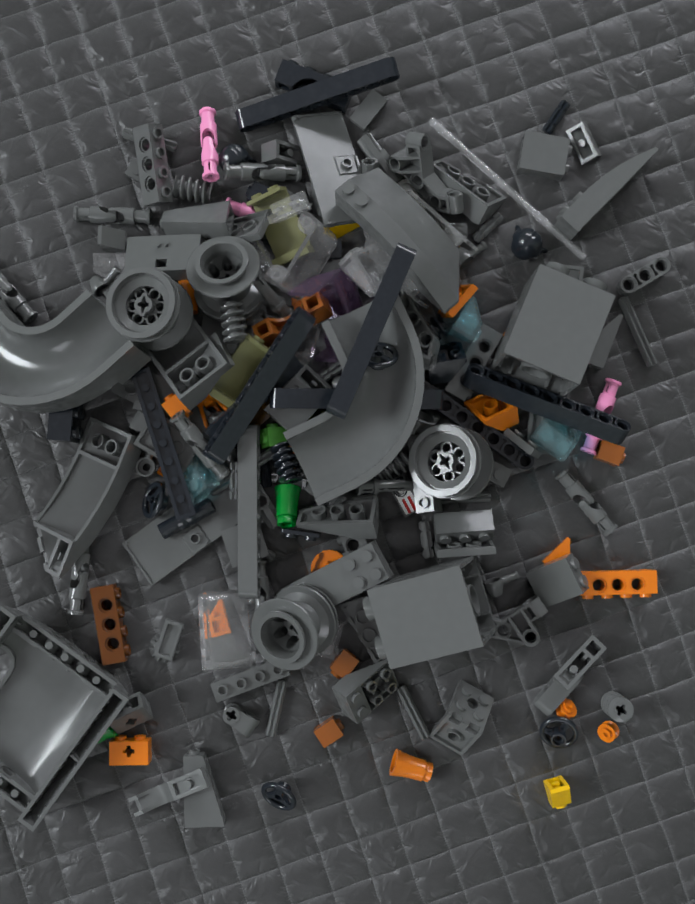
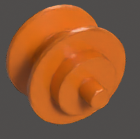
M565 699L555 710L558 716L568 719L577 714L575 704L569 699Z
M607 720L598 727L597 732L601 740L610 743L619 736L620 730L616 723Z

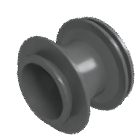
M219 236L203 242L192 252L186 265V275L190 285L194 288L195 301L207 317L218 322H225L220 319L222 313L219 311V308L222 307L219 304L225 301L243 302L244 305L238 308L244 310L245 313L239 316L245 319L255 314L262 306L265 298L252 284L258 274L264 280L265 277L260 270L259 254L251 243L235 236Z
M136 267L125 271L113 282L106 298V313L113 328L125 339L138 342L142 348L147 350L159 351L173 347L186 336L193 321V304L188 292L166 273L155 268ZM164 305L163 310L159 311L160 307ZM156 317V321L151 323L152 318Z
M439 424L423 431L415 439L408 461L411 477L423 492L438 499L454 501L468 500L481 493L489 483L494 467L493 454L487 441L477 432L454 424ZM462 450L463 455L459 458L458 452ZM461 464L464 465V469L462 472H460L459 466ZM449 473L453 474V478L451 480L448 477Z
M308 584L288 586L278 592L274 599L263 602L254 612L251 623L253 641L261 655L272 665L283 670H299L309 665L316 654L322 653L332 644L338 631V615L332 601L320 589Z

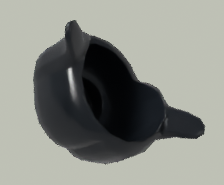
M239 144L226 146L221 150L218 157L222 170L225 162L229 163V165H236L240 162H257Z
M519 225L515 226L516 232L512 236L511 250L515 257L521 260H528L539 256L541 253L548 252L546 248L542 247L543 241L537 231L531 228L521 229Z

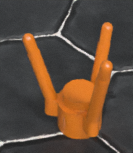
M209 394L206 399L197 405L205 428L209 424L203 409L204 406L206 409L213 406L217 412L221 411L217 404L225 411L228 409Z

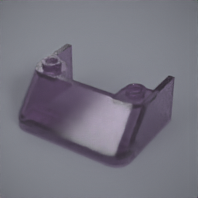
M338 268L309 277L288 292L289 296L311 297L318 291L328 299L333 312V316L329 317V320L343 316L363 306L353 275L347 268ZM325 334L324 342L327 348L314 357L315 361L336 363L338 359Z

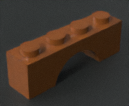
M318 290L301 299L300 307L316 317L314 325L333 316L328 299ZM290 316L279 319L268 317L252 326L254 335L256 334L265 341L263 344L269 348Z

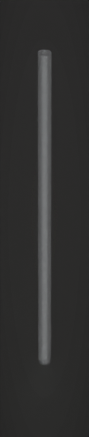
M434 117L429 120L428 123L579 259L583 260L587 256L586 253Z

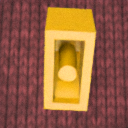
M562 775L543 780L548 801L552 808L562 809L567 804L572 803L569 784Z

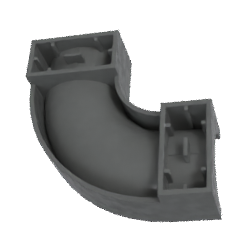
M89 290L83 292L53 320L36 327H25L12 309L0 299V405L6 408L29 413H52L80 406L105 393L117 382L123 385L152 359L138 342L127 340L119 335L108 319L106 304Z
M399 295L378 341L390 344L396 348L399 354L397 362L383 370H374L367 366L345 420L324 412L283 432L304 471L318 506L359 487L379 474L404 447L418 419L424 393L425 371L419 339ZM372 302L343 316L321 323L342 371ZM386 349L383 350L386 356L390 358L393 357L390 351Z

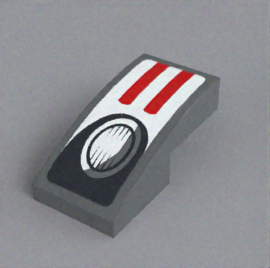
M401 473L399 477H393V480H404L406 478L403 475V473ZM413 491L391 492L404 517L416 512Z

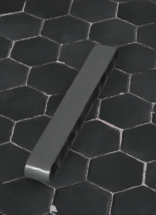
M249 424L237 442L238 596L240 599H259L261 594L259 424Z

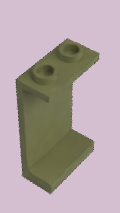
M278 184L267 188L268 192L264 194L257 193L251 196L252 200L246 203L247 206H253L255 212L271 209L273 212V217L265 231V235L275 256V259L271 260L274 268L281 267L313 252L286 186H278Z
M249 333L247 334L248 336L244 338V341L241 342L231 355L235 365L220 377L209 393L210 396L228 408L235 402L269 350L263 344L265 341L256 334L254 337Z

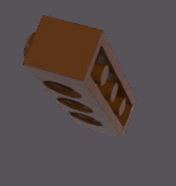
M117 583L90 588L102 665L125 662L131 656V647L126 641L128 629L123 623L125 611L124 607L120 605L119 600L122 597L121 589L117 587ZM106 599L112 602L111 609L105 607L104 602ZM108 619L115 621V628L108 626ZM112 638H116L119 641L118 647L111 645Z

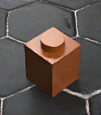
M600 440L596 449L597 454L594 455L593 459L612 466H619L626 457V453H624L625 447Z
M343 647L330 664L331 674L338 679L343 678L352 672L359 663V658Z
M333 715L316 726L314 733L322 746L326 748L344 736L343 729L345 727L339 718L336 719Z

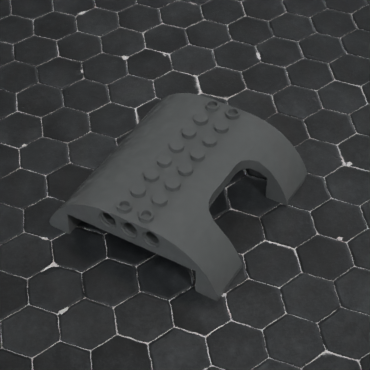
M0 605V647L10 657V668L0 682V796L22 811L17 821L34 832L130 698L122 684L106 668L61 634L24 612L9 606Z

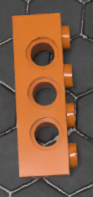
M657 570L581 571L586 576L589 586L588 590L579 595L582 596V599H594V595H601V598L610 599L613 598V595H620V598H632V594H640V597H652V594H658ZM637 578L639 580V586L636 589H634L632 587V581ZM599 579L601 582V586L599 589L595 590L593 588V583L595 580ZM618 579L620 581L619 588L614 589L612 583L614 580Z

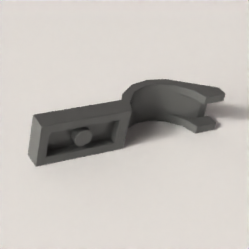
M201 767L130 797L128 800L129 802L135 800L139 811L134 813V816L137 817L166 803L211 786L205 768Z

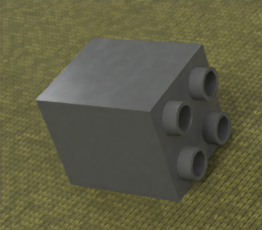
M548 262L546 266L540 264L523 287L490 369L564 397L580 385L615 295L606 292L607 285L598 279L587 277L582 282L568 276L570 270L560 263Z
M467 556L390 577L368 589V597L363 599L366 617L369 621L376 620L380 635L375 637L377 655L381 660L387 659L390 669L484 647L497 631L475 556Z

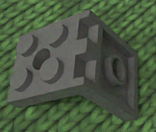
M461 679L456 686L447 712L432 728L429 737L462 756L483 734L494 698ZM468 702L474 705V709L469 707Z

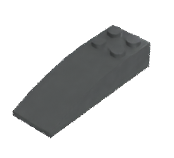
M654 147L634 156L606 173L584 193L580 191L569 203V206L566 205L556 217L558 221L554 226L571 241L659 149Z
M376 540L283 588L296 584L314 586L323 591L335 606L389 579L394 574ZM283 588L275 591L276 594L280 592Z

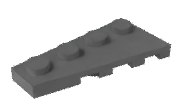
M368 595L339 604L350 625L353 626L358 634V638L368 650L367 652L373 662L383 661L378 657L375 649V637L380 635L376 620L369 621L364 612L363 599L368 597Z

